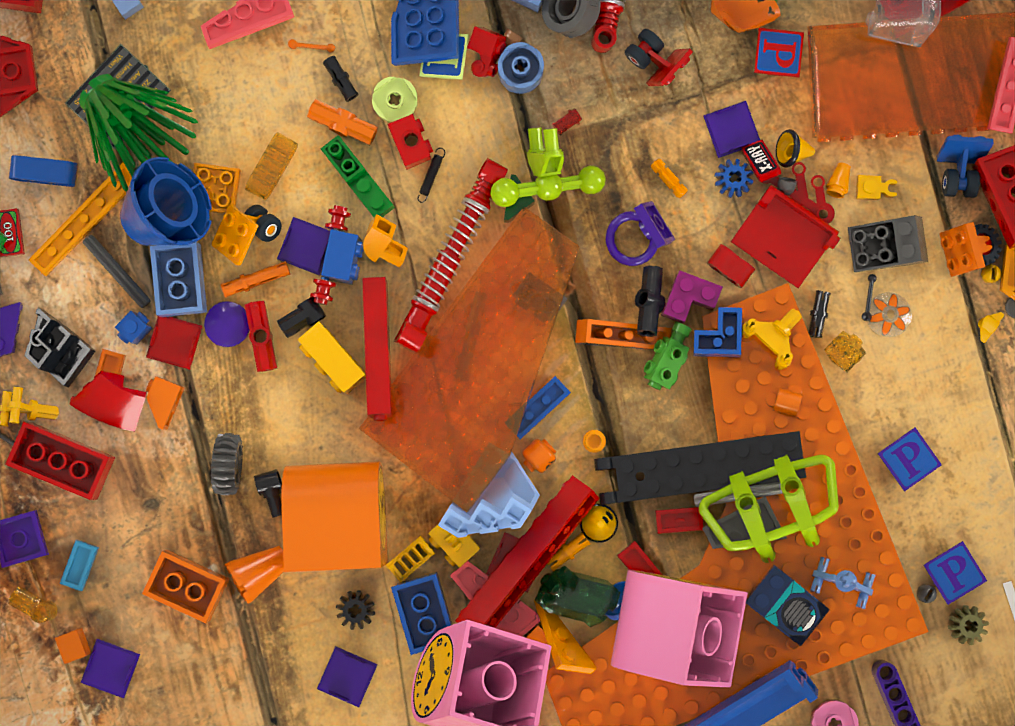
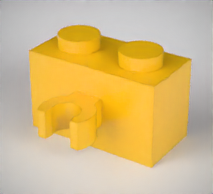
M438 525L428 533L431 536L428 540L437 550L441 547L446 552L444 557L453 567L457 565L460 568L480 550V546L469 534L466 537L457 538Z

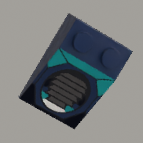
M775 565L770 568L746 599V604L799 646H802L830 610Z

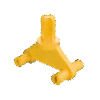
M791 309L780 321L759 322L752 318L743 324L742 336L745 335L743 338H749L752 335L757 336L778 356L775 367L779 366L778 370H782L791 364L793 358L789 344L790 330L801 320L802 316L798 310Z
M13 387V392H2L0 426L8 427V422L19 423L20 413H26L27 419L32 421L36 418L56 420L59 415L57 406L38 404L37 400L32 399L29 401V404L22 403L23 388Z

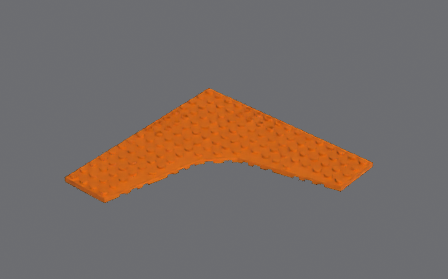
M789 283L727 306L730 308H742V326L752 318L759 322H774L776 320L780 321L791 309L799 311ZM718 310L702 316L703 330L718 331ZM803 318L790 330L789 344L793 358L787 368L778 370L779 366L775 367L778 356L755 335L749 338H743L745 335L742 336L741 357H707L718 442L800 431L803 458L827 455L835 463L838 511L824 522L815 525L820 537V542L817 546L815 542H812L814 547L806 545L801 531L787 535L786 539L770 541L775 552V559L771 562L770 558H767L769 563H765L761 560L755 547L748 550L728 551L724 547L713 549L709 542L700 565L680 579L748 592V597L770 568L775 565L830 609L802 646H799L748 604H745L731 687L680 685L611 666L618 622H616L582 646V649L596 666V670L591 674L556 669L555 665L547 671L546 685L562 726H676L695 719L789 660L794 662L796 670L801 667L808 676L929 632ZM780 388L802 394L796 417L773 411ZM823 464L805 468L806 478L800 479L806 492V499L812 516L829 506L826 467ZM792 489L789 491V493H794L798 489ZM783 494L765 496L781 527L796 522ZM735 501L726 502L720 519L737 511ZM820 557L830 560L826 573L837 575L841 571L848 570L854 573L859 584H863L866 572L876 575L871 588L874 591L872 596L868 598L866 609L856 607L860 592L856 590L842 592L838 590L835 583L823 580L820 594L810 591L815 578L812 574L814 570H817Z

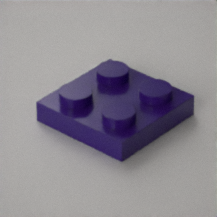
M37 510L0 520V563L2 568L49 555Z

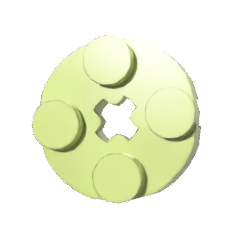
M387 77L375 86L372 95V105L376 114L381 119L391 123L414 114L418 106L417 93L414 86L408 80ZM394 94L396 97H401L398 105H391L389 103L391 95Z

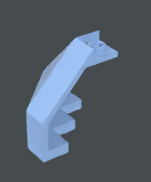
M489 442L438 526L457 538L466 537L468 534L473 533L485 534L498 532L499 529L521 528L540 494L513 452L511 451L508 454Z

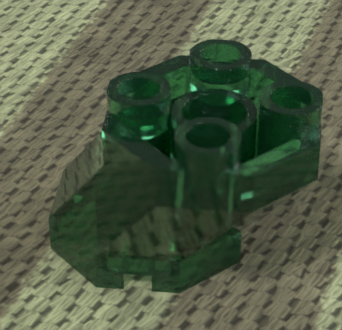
M562 566L551 574L546 573L540 581L542 585L539 588L535 601L548 613L582 621L589 627H592L607 619L608 616L605 613L609 609L612 612L614 611L621 592L607 580L573 572L568 567Z

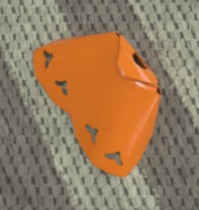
M711 0V12L731 30L738 33L759 28L773 22L781 15L775 0H764L759 3L758 0ZM770 6H771L772 12H774V14H771V13L768 14V12H769V7H770Z

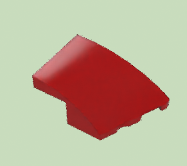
M100 371L91 382L83 386L80 393L75 397H71L70 405L100 422L135 432L146 398V392L123 387L124 375Z

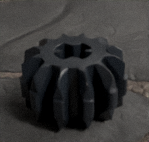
M361 590L356 592V597H354L352 591H348L349 600L344 596L340 597L341 602L345 605H336V609L343 610V612L337 614V618H346L342 622L343 626L350 621L351 630L355 629L356 623H358L360 629H363V620L368 624L372 622L367 615L373 616L375 611L368 608L374 606L375 603L374 601L366 603V600L370 597L369 594H366L363 599L360 598ZM355 604L359 605L358 609H362V612H359L356 616L352 614L353 611L350 612V608Z

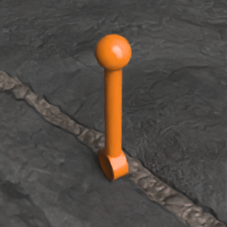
M294 39L288 42V46L291 49L302 47L327 50L330 53L335 51L333 44L298 43Z

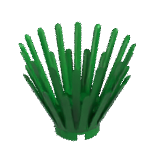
M110 74L99 75L88 83L92 87L89 92L86 93L84 90L81 92L79 103L80 107L85 111L95 161L98 163L99 153L102 167L107 171L114 187H116L117 183L110 161L114 166L123 190L125 192L128 190L127 183L106 132L131 177L135 172L136 163L121 137L141 164L150 159L152 154L139 138L158 157L169 158L146 134L159 145H165V141H167L184 155L189 154V150L144 116L151 118L169 130L176 129L190 138H196V134L139 102L147 103L191 123H198L195 118L171 108L174 107L188 113L193 112L191 109L175 103L177 102L176 99L162 95L169 92L117 80Z

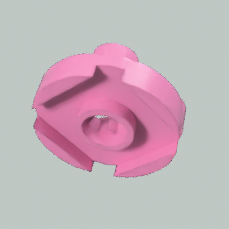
M828 700L812 711L811 726H828L832 718L840 720V724L837 726H859L854 710L842 701Z

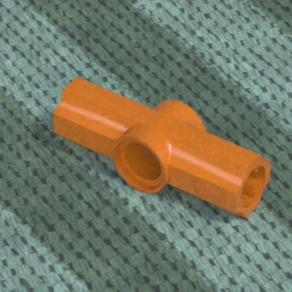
M316 99L311 104L307 115L309 119L329 127V130L343 137L349 136L369 146L373 142L378 127L356 118L355 114L342 108L336 109Z

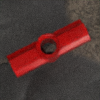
M265 301L245 304V310L250 331L249 338L253 346L257 372L278 369L272 341L273 334L270 331ZM264 330L267 334L266 340L258 343L256 341V334Z

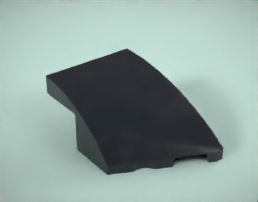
M38 307L35 313L38 315L35 329H31L30 342L27 345L25 357L39 370L49 372L63 386L69 388L96 351L68 327Z

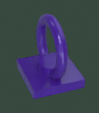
M653 201L641 203L634 208L635 211L621 213L610 222L606 231V246L611 256L619 263L627 266L642 265L654 256L657 248L669 245L676 240ZM630 220L638 221L641 231L650 240L647 250L637 257L623 255L615 244L617 228L622 223Z

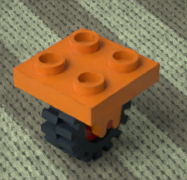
M974 222L939 233L951 277L986 267L985 265L994 263L995 259L999 258L1000 255L997 253L1001 252L1002 248H999L998 245H1001L1002 242L1001 240L997 241L996 238L999 237V234H993L995 231L993 227L989 228L987 224L974 226Z

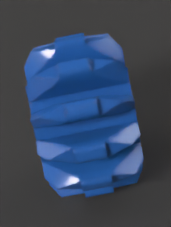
M728 159L726 166L723 164L718 166L721 172L714 174V177L721 179L715 182V186H723L720 190L721 194L728 190V198L733 196L734 191L738 198L741 197L742 191L747 193L750 190L747 185L753 184V180L747 178L753 174V171H745L748 166L747 163H744L742 167L739 166L740 159H736L734 165ZM736 174L738 176L737 181L732 183L729 179Z

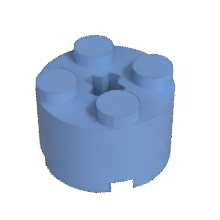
M517 42L507 46L498 60V76L502 85L509 92L523 94L534 90L541 83L544 71V60L541 53L525 42ZM521 64L524 68V71L520 72L519 69H517V65Z

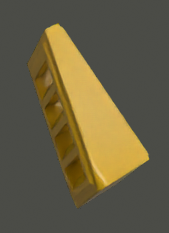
M421 535L386 566L401 583L436 552ZM419 544L427 555L423 557L415 546ZM412 550L420 561L416 563L408 552ZM405 556L413 567L409 569L401 558ZM396 562L406 571L403 575L394 565Z

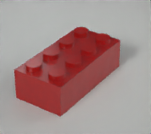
M23 421L5 465L86 499L98 500L115 457L33 422Z

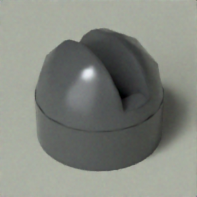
M779 177L777 189L785 195H790L794 192L797 181L788 177Z
M923 584L917 590V597L924 603H931L936 599L937 592L933 586ZM931 589L932 592L929 595L928 599H924L928 594L929 590Z

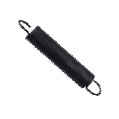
M434 154L419 193L428 197L444 156Z

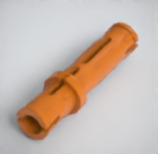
M283 261L251 274H241L239 278L221 283L220 285L226 298L239 292H249L251 288L291 274L287 262Z

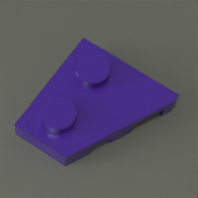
M21 302L0 308V357L15 353V338L20 325L18 321L20 310L23 308Z

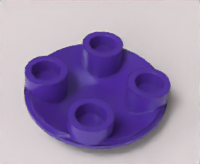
M230 301L220 302L214 305L205 317V332L208 338L216 345L233 347L248 337L249 325L246 310L237 303Z

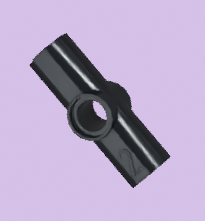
M648 265L643 267L642 286L635 296V305L639 308L637 334L643 337L657 336L659 313L664 309L666 303L665 297L661 295L663 268L659 266Z

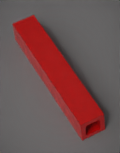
M386 277L362 278L367 415L369 418H373V421L381 422L387 421V417H393L388 283Z

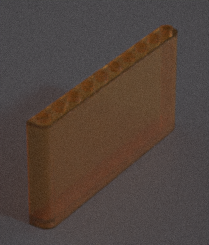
M1015 12L808 26L812 138H817V142H830L831 137L840 136V141L854 140V135H863V139L877 138L876 134L885 133V138L899 137V132H908V136L922 135L923 130H931V134H945V129L952 128L954 133L968 132V127H976V131H989L987 129L1008 39L1009 37H1015Z

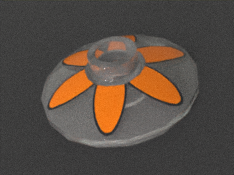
M881 293L871 300L870 313L872 314V319L867 321V324L879 336L888 338L898 336L906 331L910 325L912 317L910 305L905 298L897 293ZM888 310H892L894 312L893 318H889L887 316Z

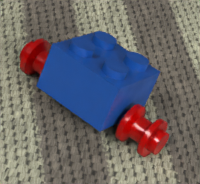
M334 205L333 209H328V213L332 217L331 222L325 223V228L331 230L321 273L323 277L321 279H313V283L317 285L316 292L310 293V297L314 298V303L327 305L328 301L333 302V298L329 294L330 289L336 287V283L330 281L353 285V281L358 280L360 267H358L357 262L358 258H362L364 254L363 242L359 235L346 233L348 228L344 226L346 218L351 217V213L347 212L348 208Z

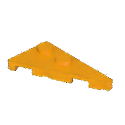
M539 595L534 600L547 643L552 646L551 655L556 669L591 674L596 670V666L544 596Z

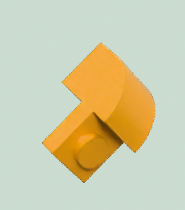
M377 214L367 229L363 241L364 252L375 263L381 257L388 263L400 268L405 260L408 248L392 239L396 225Z

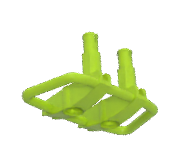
M786 454V456L774 459L775 466L746 477L743 471L729 476L731 484L701 500L699 513L726 550L740 551L755 547L761 560L765 563H769L767 558H770L771 562L775 559V552L770 541L801 531L806 545L814 547L812 542H815L817 546L820 542V537L815 525L833 516L839 507L835 463L829 456L816 455L790 461ZM823 464L826 467L829 506L812 516L806 499L805 489L795 470ZM778 475L782 493L791 508L796 522L766 532L760 506L749 485ZM792 489H798L794 493H789V491ZM734 493L736 508L744 521L750 539L732 542L710 513L708 507ZM753 505L750 509L744 510L746 506Z

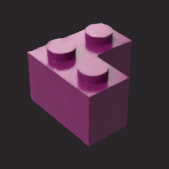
M679 270L661 316L684 323L692 303L713 310L723 286Z

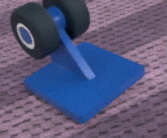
M952 135L946 138L937 155V162L957 163V170H945L942 179V192L944 196L954 197L958 190H963L964 197H977L980 188V174L977 170L966 171L967 164H975L977 159L986 156L994 144L993 139L983 136L973 138L961 135Z

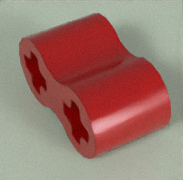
M722 244L719 245L707 261V264L713 270L720 273L739 288L745 285L755 271L752 265Z

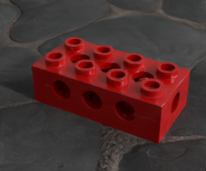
M1015 145L977 159L972 167L973 170H977L980 174V186L1009 249L1015 247V198L1011 195L1015 194ZM1002 173L1007 174L1009 178L1004 177Z

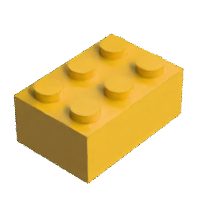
M318 321L298 339L301 343L299 349L306 357H313L316 360L314 366L322 375H329L332 379L329 383L337 392L349 394L366 379L364 370L321 322Z

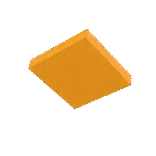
M194 163L193 173L202 182L210 198L212 209L209 211L225 214L229 205L236 207L241 170Z

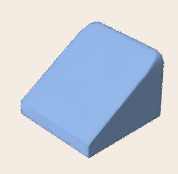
M112 0L125 20L144 8L140 0Z

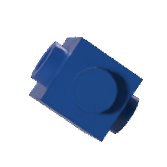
M130 311L115 326L119 331L117 336L126 344L130 342L136 345L153 328L148 324L150 320L140 311L138 313Z

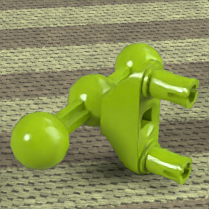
M542 127L528 129L530 149L527 152V160L533 171V176L538 177L533 182L516 184L509 178L499 179L491 187L490 195L495 204L500 207L512 206L518 198L538 195L539 198L545 201H551L558 198L562 191L581 189L584 193L593 195L603 189L606 177L600 168L590 165L584 167L578 175L560 178L557 174H561L564 153L562 149H559L557 128L543 130L545 148L543 147Z

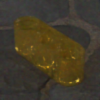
M277 132L248 179L245 190L266 201L296 152L298 143Z

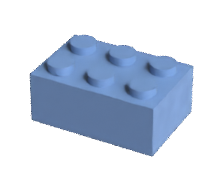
M195 242L189 245L150 246L156 315L159 317L207 313L201 244Z

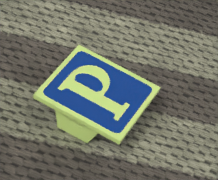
M459 34V59L421 63L419 76L463 80L469 34Z

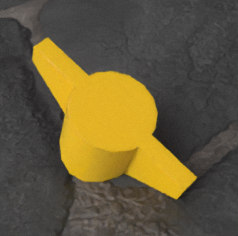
M999 312L987 315L978 321L980 340L983 343H986L990 335L997 329L1005 315L1004 313Z

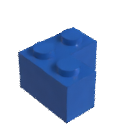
M718 307V331L694 330V356L741 357L742 308Z

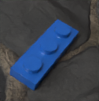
M554 376L513 414L505 424L521 440L571 392Z

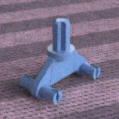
M820 557L817 570H814L812 574L815 578L810 591L820 594L823 580L835 583L838 590L842 592L852 590L860 592L856 607L866 609L868 598L872 596L874 591L871 588L876 575L866 572L863 584H859L856 576L851 571L844 570L837 575L826 573L830 560Z

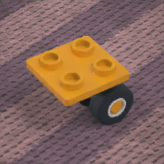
M229 205L211 245L235 265L240 266L254 235L264 242H270L280 234L282 224L276 216L267 214L268 210L261 205L249 207L244 214L236 207Z

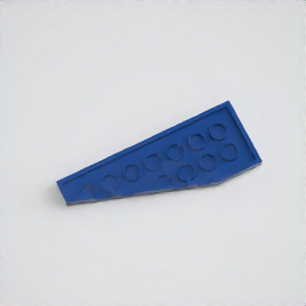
M398 0L396 12H393L391 18V63L394 66L459 59V0Z

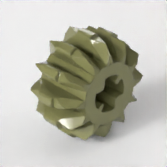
M963 605L962 611L956 608L954 611L957 616H949V619L954 621V624L948 625V629L954 630L951 634L952 638L959 637L958 642L961 644L967 641L969 645H974V638L981 642L982 637L980 634H988V631L983 629V626L989 625L988 621L982 620L985 617V613H978V608L975 606L970 609L969 606ZM966 621L972 622V624H969L972 626L970 629L965 628L967 626L965 624Z

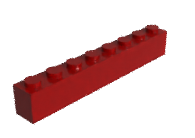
M572 475L562 485L558 494L548 502L541 515L535 518L529 530L519 538L512 551L505 555L499 567L489 575L487 582L481 589L476 591L473 599L460 611L455 621L459 623L470 620L496 628L600 499L597 494Z

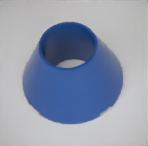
M154 157L143 162L135 170L120 210L122 227L135 242L146 246L189 245L203 238L208 232L212 222L209 220V210L212 209L209 195L199 178L182 163H173L168 161L169 158Z

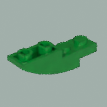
M339 135L320 148L373 217L376 214L384 217L395 208Z

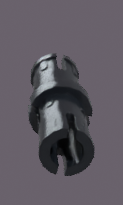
M330 56L323 61V65L332 77L333 85L339 88L345 101L349 102L355 99L359 94L350 82L349 74L344 72L336 56Z
M816 290L814 308L810 311L812 316L808 332L810 337L815 335V329L817 328L815 338H822L825 318H828V313L826 312L831 296L830 292L825 291L822 301L823 291Z

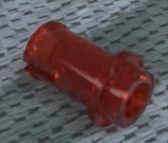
M575 108L573 110L569 109L566 115L552 123L554 128H557V133L561 136L575 124L579 125L582 118Z

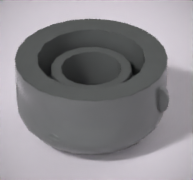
M543 0L542 17L547 27L554 32L561 33L569 38L579 37L587 33L596 23L600 13L601 2L600 0Z

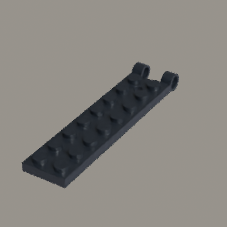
M800 431L594 459L595 471L616 468L619 491L599 493L600 505L720 490L731 484L729 476L743 471L746 477L775 466L774 459L786 456V454L790 461L804 459ZM805 468L795 470L799 479L806 478ZM638 472H643L645 475L642 481L636 479ZM776 475L751 485L779 482L780 480L779 476Z

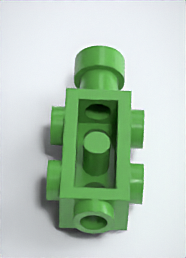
M676 321L672 327L673 333L671 337H663L662 340L659 339L654 346V352L656 353L653 360H649L644 366V372L646 373L644 378L649 380V386L657 390H661L662 387L670 389L676 383L679 369L688 358L687 353L690 348L683 345L685 338L689 337L692 329Z

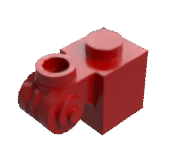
M474 26L467 48L478 52L480 60H475L471 65L473 75L477 77H494L497 74L498 64L496 63L502 52L506 49V36L484 27Z

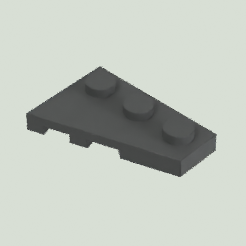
M766 497L758 499L757 502L761 509L766 532L780 528L781 525ZM753 505L746 506L744 510L750 509ZM738 510L717 520L732 542L750 539V535ZM708 525L703 527L702 529L712 548H723V545Z

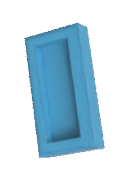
M75 540L60 584L83 591L99 547Z

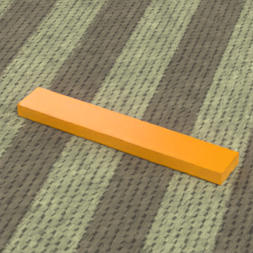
M122 162L119 166L129 187L132 177L124 162ZM116 171L113 172L117 183L116 187L113 186L109 176L28 259L44 276H47L126 195L127 192L123 190Z

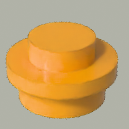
M590 430L584 435L583 445L587 451L597 453L605 447L606 439L602 432Z

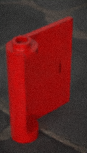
M770 185L730 242L799 289L823 253L828 248L833 250L841 238L838 237V230Z

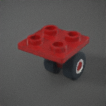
M643 29L638 35V39L641 42L638 46L630 44L625 50L626 57L638 68L645 69L651 61L658 67L657 71L646 82L648 86H667L675 78L674 73L679 68L681 69L690 61L689 56L693 53L690 48L675 49L666 60L663 59L658 53L664 48V43L649 29Z

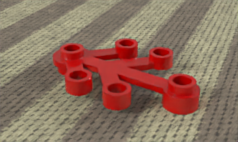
M796 162L792 166V172L796 177L798 190L795 189L788 196L801 206L809 209L810 212L826 223H831L834 219L835 211L830 204L826 203L823 188L825 184L824 178L821 175H815L811 179V185L815 188L817 202L815 203L808 198L804 175L806 167L802 162ZM798 164L803 166L801 173H796L794 170ZM775 176L761 183H771L777 187L779 177ZM821 178L822 184L815 186L813 184L814 179ZM826 210L828 215L825 218H821L819 212Z

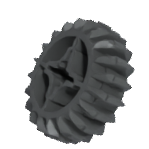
M225 433L219 434L215 439L211 459V484L215 494L234 495L239 489L243 462V445L240 435Z

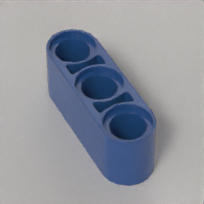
M12 155L9 179L21 182L75 187L78 163Z

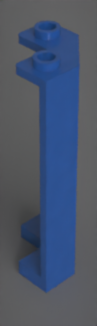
M789 660L683 726H761L806 698L809 703L818 698V688L805 670L801 667L796 670L794 662Z

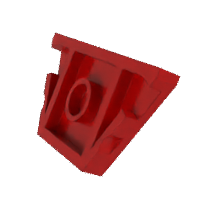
M0 36V117H2L39 91L32 46L5 36Z

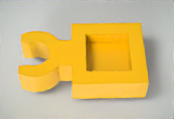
M858 175L856 199L879 200L881 199V194L888 198H893L897 196V193L890 192L888 186L896 185L897 180L890 179L885 183H881V176Z

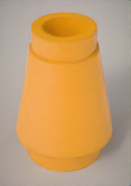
M846 163L837 164L826 184V193L829 196L844 198V195L848 193L850 165Z

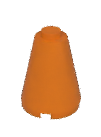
M280 546L224 564L247 604L257 598L284 572L283 549Z

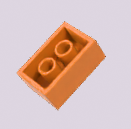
M164 550L161 552L142 594L201 622L207 623L211 620L230 578L170 550Z

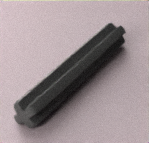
M89 235L83 240V244L139 307L144 308L151 302L149 297L93 235Z

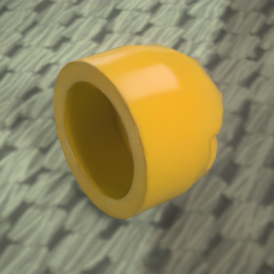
M988 265L982 269L981 277L986 283L997 282L1001 277V270L996 265ZM992 268L995 269V270H994V279H991V277H992Z

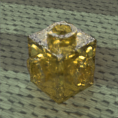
M842 331L824 349L830 360L846 373L866 354L861 346L863 344L862 340L855 334L850 336L845 331Z

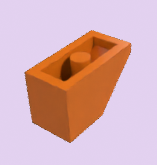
M155 376L154 380L151 379L147 385L146 392H148L146 398L158 428L167 430L185 387Z

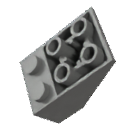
M913 215L848 227L854 272L928 262L921 216Z

